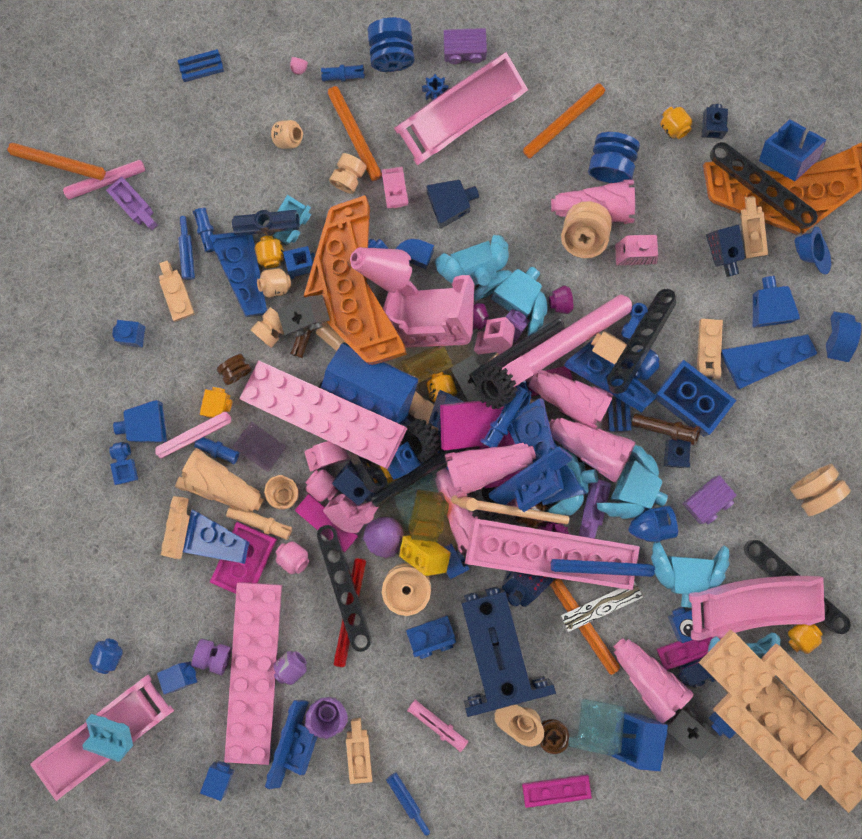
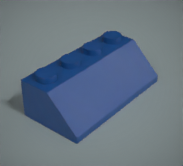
M343 342L325 370L321 388L393 422L400 423L408 416L419 379L385 362L369 365L348 344Z

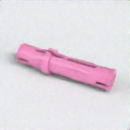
M416 699L413 701L407 711L437 733L442 741L446 740L459 752H462L468 740L453 730L451 724L447 725Z

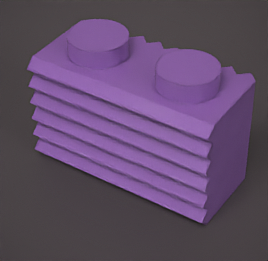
M486 28L444 30L445 62L449 61L451 64H458L461 61L480 63L482 60H486Z
M719 475L714 476L682 504L699 524L706 522L708 525L718 517L716 515L721 509L727 510L734 504L733 499L737 495Z

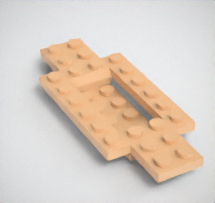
M729 630L699 662L728 693L713 710L803 800H806L821 785L849 813L862 800V762L851 752L862 741V730L781 646L775 643L760 659L735 632ZM799 700L817 717V719L799 702Z

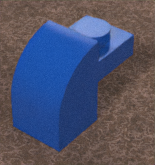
M408 239L400 243L396 249L403 250L410 255L409 265L411 263L427 269L434 252V245L419 239Z
M833 311L830 318L832 333L826 342L827 358L849 362L860 340L861 323L856 322L854 315Z

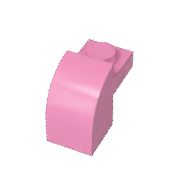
M403 167L383 169L382 177L387 208L407 206L408 197Z
M506 317L487 320L485 331L477 333L474 351L478 355L493 352L501 354L511 348L515 334L514 325Z
M329 441L317 444L313 448L304 451L310 472L350 460L344 448Z
M340 494L334 496L329 501L323 512L341 530L358 533L364 524L373 520L378 507H375L372 501L357 505L346 495Z

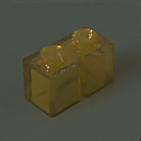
M433 346L401 361L405 373L419 379L418 383L432 377L430 372L426 370L428 368L436 375L453 367L445 346Z
M417 490L408 527L412 540L438 542L439 534H442L444 529L443 518L444 515H447L449 503L445 500L442 492Z

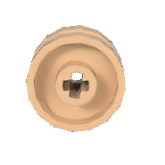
M591 201L573 205L567 212L561 233V240L565 249L573 256L580 258H593L600 255L607 248L612 228V219L608 210L602 205Z
M833 464L825 465L809 473L790 488L797 500L805 499L801 506L808 516H813L829 509L851 492L844 480L835 481L839 473Z
M407 562L397 564L389 570L383 582L382 596L384 603L391 611L398 615H414L423 610L430 600L431 581L429 576L423 575ZM408 586L410 587V592L407 593L402 588Z

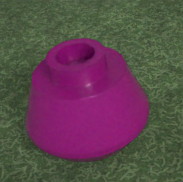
M563 285L552 291V296H549L550 308H554L557 313L570 314L574 307L571 289Z
M482 303L474 305L473 330L478 329L480 331L483 329L489 318L487 309Z

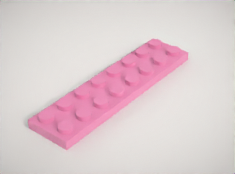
M259 360L239 398L386 469L389 468L407 430L405 426Z
M473 518L465 563L633 590L635 576L554 572L550 566L552 559L637 564L640 546Z
M237 583L225 763L270 764L276 684L274 663L277 661L282 596V585Z

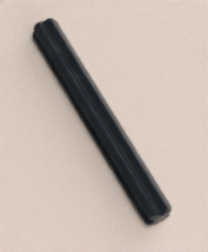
M560 318L555 319L472 371V379H477V374L490 366L500 365L503 368L518 357L529 352L564 330V322Z
M466 448L440 451L411 472L370 498L375 507L381 506L446 463L445 454L463 452Z

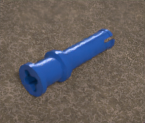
M518 385L516 386V397L504 406L497 420L491 422V428L485 438L480 440V442L490 448L498 447L504 435L509 433L507 428L529 394L528 391Z

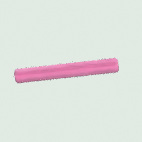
M141 160L131 162L107 171L103 180L88 178L63 188L64 195L68 199L75 198L113 184L120 177L126 179L145 171V166Z
M223 412L157 446L155 448L156 455L159 458H164L231 423V416L227 412Z

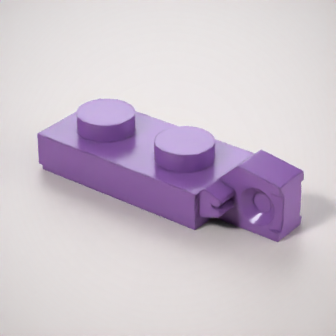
M120 177L106 190L135 223L137 222L141 225L144 222L151 231L158 226L150 217L154 213L150 206L123 177Z
M598 479V482L590 483L579 536L595 539L597 528L599 525H602L605 514L597 509V503L607 502L611 487L609 482Z

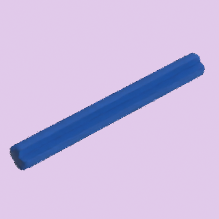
M552 559L550 566L554 572L653 577L655 575V566L651 564Z

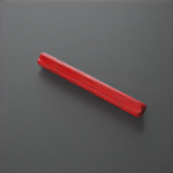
M355 558L351 574L358 597L360 596L366 560L361 558ZM350 592L347 594L346 605L352 604L354 600ZM355 613L350 614L348 618L352 626H354ZM343 618L333 663L337 667H345L350 645Z

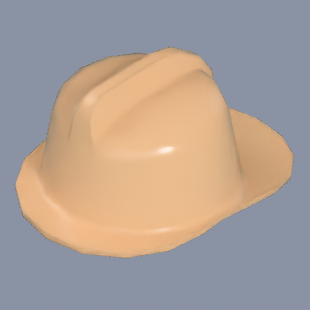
M518 705L496 710L495 722L497 726L517 742L528 747L541 743L544 738V729L540 716L535 710L527 707L522 708Z

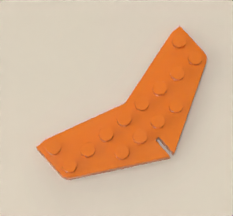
M862 142L813 164L796 181L789 179L779 172L763 170L817 212L816 223L810 228L801 229V232L798 226L713 161L705 162L703 165L708 198L716 205L741 214V210L746 209L745 198L754 196L756 207L761 206L762 212H764L765 223L799 235L801 232L803 234L862 190ZM732 166L736 171L743 169V167ZM751 174L749 176L751 183L759 184L760 178L758 175ZM767 188L766 192L770 197L777 196L775 188ZM784 201V207L787 210L794 209L792 201ZM802 213L801 220L804 223H810L811 216L807 213Z
M366 195L337 204L329 209L304 297L323 295L330 321H327V323L367 364L375 365L407 355L405 344L366 282L367 277L351 266V254L359 247L368 248L370 206Z

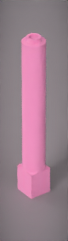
M621 294L529 352L510 362L502 370L506 368L508 370L507 374L513 375L511 380L516 381L513 387L517 386L632 312L631 300Z

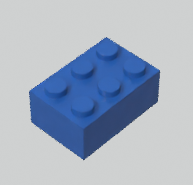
M685 360L675 366L655 392L657 396L655 400L691 427L700 426V435L703 437L710 435L737 401Z

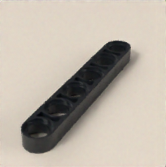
M719 142L713 146L710 151V158L716 165L801 229H807L816 223L818 215L812 207L729 144ZM717 148L724 149L726 157H717L715 150ZM734 161L742 163L743 169L741 171L733 169L732 163ZM751 174L758 175L760 178L759 184L751 183L749 176ZM768 187L776 189V197H770L767 194L766 190ZM785 200L793 202V210H787L784 207ZM802 213H807L811 216L810 223H804L801 220Z
M660 290L647 309L648 311L644 314L608 375L607 384L612 393H623L629 387L676 305V296L673 290ZM663 297L672 298L671 301L666 303L660 301ZM654 313L662 314L658 319L651 318V315ZM645 329L653 330L650 335L641 334ZM634 346H643V349L639 352L632 351ZM626 362L634 364L629 369L622 368V365ZM616 379L624 381L620 386L612 385V382Z
M323 381L317 386L318 388H321ZM346 450L366 488L373 493L380 492L387 484V479L380 466ZM361 459L365 460L369 464V467L365 466L362 463ZM372 478H375L380 485H376Z
M323 525L317 531V539L352 648L355 651L364 652L371 646L372 638L336 528L331 525ZM327 528L333 532V538L330 541L323 540L321 535L323 530ZM335 549L340 553V559L337 562L329 560L328 554L331 550ZM338 571H344L347 575L346 581L342 584L335 580V574ZM345 592H350L354 597L350 605H346L342 601V595ZM355 613L359 615L361 621L358 626H352L349 623L348 618L350 614ZM358 635H364L367 638V645L361 648L356 645L355 639Z
M750 540L745 544V555L769 577H780L786 573H790L792 576H800L760 540ZM754 543L760 547V553L757 556L751 555L749 551L750 546ZM770 558L775 559L777 562V567L773 571L768 570L766 567V562ZM824 597L827 612L825 613V620L821 621V623L833 633L846 634L851 627L849 618ZM840 617L844 621V626L841 630H836L833 624L835 619Z

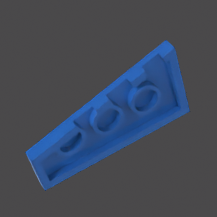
M234 232L209 235L211 245L244 316L264 315L267 307L263 291L260 292L257 286V280L260 279V271L253 235L236 236Z
M809 335L721 350V356L738 390L817 354Z
M593 340L564 364L566 368L613 394V396L641 413L657 398L655 394L635 377L625 392L620 394L612 393L608 388L607 378L615 364L592 351L594 348L591 344ZM616 379L612 382V385L620 386L624 381Z

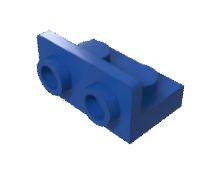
M447 615L406 630L414 657L419 656L420 659L433 655L432 651L440 649L441 652L449 650L456 643Z

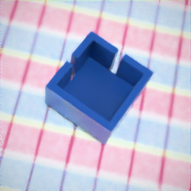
M788 120L779 128L778 132H775L765 141L759 161L789 179L796 181L819 160L827 139L809 131L801 149L799 147L806 128L792 120Z
M619 711L615 732L636 734V738L615 736L611 756L626 762V764L638 770L661 771L668 725L642 714Z

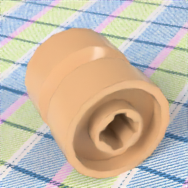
M343 153L337 163L338 169L333 171L329 182L336 188L353 194L359 184L357 178H362L367 166L360 159Z
M270 307L262 316L263 321H257L250 330L272 348L279 340L278 335L284 334L278 313Z

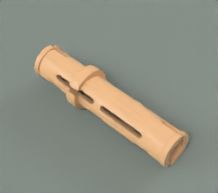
M232 505L228 508L226 514L228 518L258 528L267 535L273 534L285 540L289 539L288 536L292 532V527L274 521L275 519L272 517L266 518Z

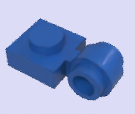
M636 303L632 306V312H630L631 320L629 324L625 323L621 331L624 343L627 344L644 314L648 311L645 304Z
M124 442L113 444L109 451L111 458L117 459L116 463L110 464L114 484L120 485L137 481L138 476L134 459L126 460L131 455L130 445Z

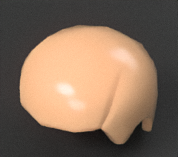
M277 475L270 478L266 483L264 494L272 507L285 510L296 503L299 490L292 479L283 475Z

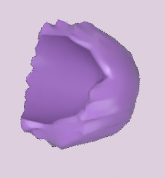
M380 517L371 521L365 527L363 540L370 552L376 556L384 557L385 559L394 557L401 548L404 536L403 528L392 517Z
M332 697L316 700L309 707L305 715V727L309 730L310 734H314V736L329 739L336 736L337 733L343 731L346 723H348V716L344 706L340 701Z

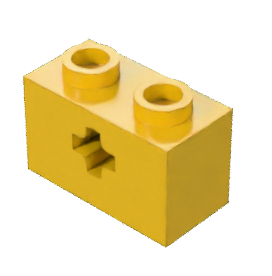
M422 533L403 536L399 556L423 575L430 576L447 573L451 552Z

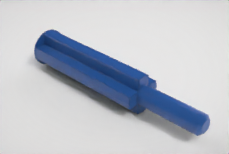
M180 216L181 236L178 237L182 280L195 279L191 236L187 232L186 216Z
M397 772L391 774L386 779L387 783L410 819L414 818L424 835H429L430 830L420 816L421 810Z

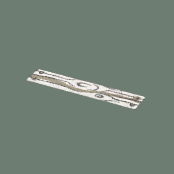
M634 582L633 590L620 588L561 615L569 632L643 598L639 587Z

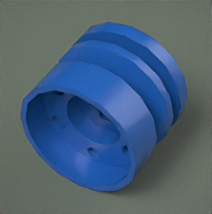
M396 17L382 18L368 26L371 67L381 72L401 71L413 65L415 60L413 45L411 44V24L407 20Z
M602 132L598 134L593 148L595 155L591 157L588 168L589 175L596 180L607 183L632 180L635 169L633 162L636 161L640 148L639 141L634 137L619 132Z

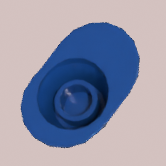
M817 226L814 227L812 232L796 237L794 242L800 259L804 262L815 263L820 273L823 275L828 274L831 269V255L822 236L821 229Z

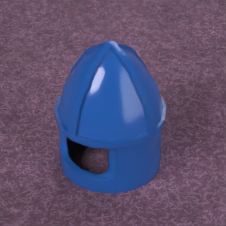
M667 505L645 510L631 521L628 531L636 538L658 543L663 540L677 538L678 524L673 509ZM667 513H668L669 518H670V521H671V522H670V525H669V522H668Z

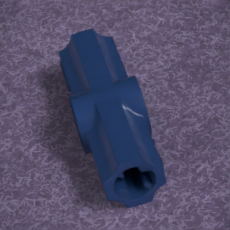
M260 210L256 214L234 216L232 219V228L236 236L252 234L271 236L276 232L299 230L300 218L297 210L279 212ZM269 220V223L263 226L264 222Z

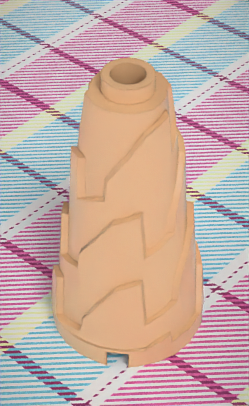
M197 448L190 455L182 470V477L179 476L175 485L180 490L191 492L211 501L215 500L229 506L232 505L247 512H253L254 509L258 511L264 500L260 497L259 490L248 485L244 480L228 471V468L208 457Z

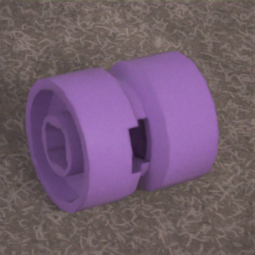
M201 638L193 655L192 667L202 670L209 668L210 672L222 676L227 668L232 647L223 644L215 646L213 641Z

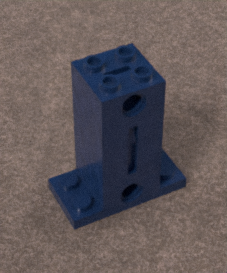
M498 586L485 589L486 593L478 595L477 592L464 595L465 599L461 600L485 692L483 696L480 693H475L467 696L468 700H464L467 717L556 694L554 684L549 678L545 679V676L533 678L532 683L529 682L506 592L503 589H499ZM483 602L491 603L490 609L486 612L480 610V605ZM504 683H511L510 688L505 690L501 689V686Z

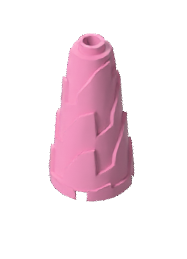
M624 180L623 182L610 183L604 186L559 193L555 195V199H551V212H556V215H559V217H566L568 210L573 205L591 201L606 208L611 215L612 222L632 224L634 223V218H629V215H635V187L629 188V186L634 185V180Z
M540 370L526 379V382L529 383V388L541 395L542 399L559 408V411L575 421L574 423L578 422L593 429L598 427L596 423L597 421L601 422L613 394L598 387H590L576 380L574 382L556 373L551 374L544 370Z
M563 418L552 419L549 423L552 438L563 445V448L581 458L584 463L599 471L609 480L617 481L636 442Z
M519 443L505 447H491L459 453L453 452L445 454V459L448 463L447 466L454 490H461L456 492V496L461 498L467 496L468 493L502 479L508 474L527 468L530 464H533L536 455L533 446L528 447L527 443Z
M444 468L436 473L437 477L434 483L442 499L452 533L458 544V550L462 555L467 553L466 549L468 548L472 519L474 518L472 516L473 512H468V510L460 508L459 505L451 502L452 496L461 490H454L449 470Z
M622 638L613 646L616 649L614 654L617 656L618 662L629 675V680L641 694L642 700L657 721L664 723L676 714L675 711L679 708L681 710L693 697L694 693L673 673L668 672L656 659L651 658L631 640Z

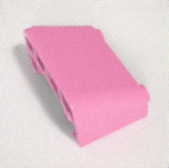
M470 275L456 276L452 282L453 288L418 291L413 283L408 281L402 290L398 289L395 293L388 292L383 310L405 344V348L453 346L470 343L473 334L474 282Z

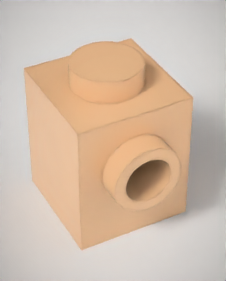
M603 331L602 335L597 333L591 343L594 346L593 352L613 364L617 362L627 345L606 331Z

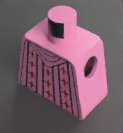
M657 235L625 236L615 244L616 265L657 264Z

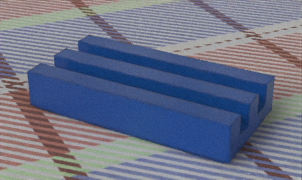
M218 49L177 60L184 82L224 72ZM218 64V66L186 74V72L201 69L210 65Z
M616 398L617 427H614L612 400L607 408L609 432L631 431L630 405L624 402L626 427H623L621 400Z

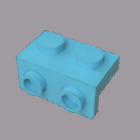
M287 195L277 212L297 210L300 225H305L311 216L309 213L311 207L309 205L305 206ZM298 230L276 232L272 236L288 245L290 242L295 243L301 232Z
M91 714L86 719L90 737L83 743V749L117 762L121 761L133 746L129 726Z

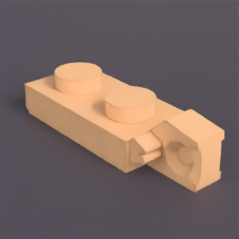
M754 196L746 197V209L741 210L740 215L745 258L768 255L764 212H762L761 206L756 207Z
M168 260L159 263L163 275L159 276L160 284L173 321L176 322L195 315L182 276L178 270L173 271Z
M173 496L166 522L164 541L162 543L161 555L174 559L182 558L190 518L187 515L188 498Z
M353 718L351 721L352 731H347L346 737L350 784L372 782L369 735H367V730H362L361 718Z

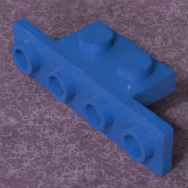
M560 446L556 447L491 491L489 498L502 505L516 498L518 508L526 512L560 489L555 471L572 461V456Z
M294 700L289 707V715L281 731V739L274 752L271 769L267 774L265 784L267 789L280 788L287 769L299 775L306 774L318 737L310 734L305 724L302 723L308 706V701Z

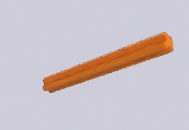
M597 83L524 147V155L527 158H532L604 94L605 88L600 83Z
M337 86L329 88L328 95L361 161L366 164L367 173L372 181L380 179L382 173Z
M10 143L7 148L10 155L94 179L103 180L106 175V171L102 167L24 145Z
M559 578L554 579L550 587L566 611L570 612L578 608L579 605L562 580ZM589 622L578 627L610 675L618 672L620 666Z

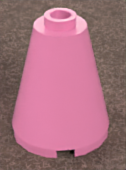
M359 247L350 257L353 269L388 292L395 293L398 289L402 290L408 283L412 273V267L409 266L411 257L403 250Z

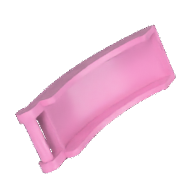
M505 52L429 102L394 127V130L397 134L401 135L415 157L413 160L416 165H419L467 130L516 100L528 89L507 52ZM410 126L422 144L425 149L423 153H421L406 129Z
M823 577L757 578L733 582L699 593L693 592L689 594V602L692 605L693 630H691V639L703 640L709 637L714 638L715 636L723 638L729 630L737 633L748 629L773 625H813L825 620ZM701 602H703V614H704V628H703V629H702V616H701Z
M147 675L96 715L129 726L132 742H134L171 714L174 709L171 705L168 706L151 683V677ZM142 687L146 690V692L154 701V703L159 708L161 713L157 714L155 709L152 707L150 702L147 700L145 695L140 690ZM86 722L30 763L56 801L111 760L83 749V743L90 737Z

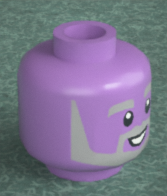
M287 651L274 663L275 679L281 684L293 685L306 673V659L297 651Z

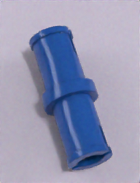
M341 64L340 67L321 68L323 82L332 80L346 82V79L365 78V74H363L364 65L345 66Z
M198 208L193 211L198 226L197 234L201 236L205 253L213 252L214 249L209 240V235H213L214 227L210 225L206 208Z
M205 437L195 441L194 444L195 448L211 454V457L221 458L233 465L237 462L240 452L223 446L222 442H214Z

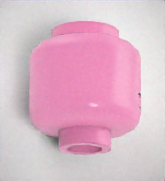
M324 469L320 471L315 470L305 482L307 484L306 491L319 502L324 501L326 498L330 501L338 492L335 489L336 487L332 485L335 478Z
M296 542L283 543L276 551V563L289 574L301 573L309 563L308 552Z

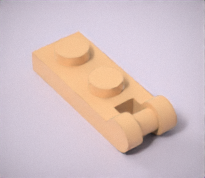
M700 319L697 370L706 377L719 380L721 377L723 320ZM705 363H712V369L706 368Z

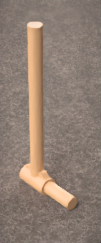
M454 495L451 498L453 504L470 511L477 509L561 524L569 523V516L531 509L523 512L518 507L479 501L467 496L457 498Z

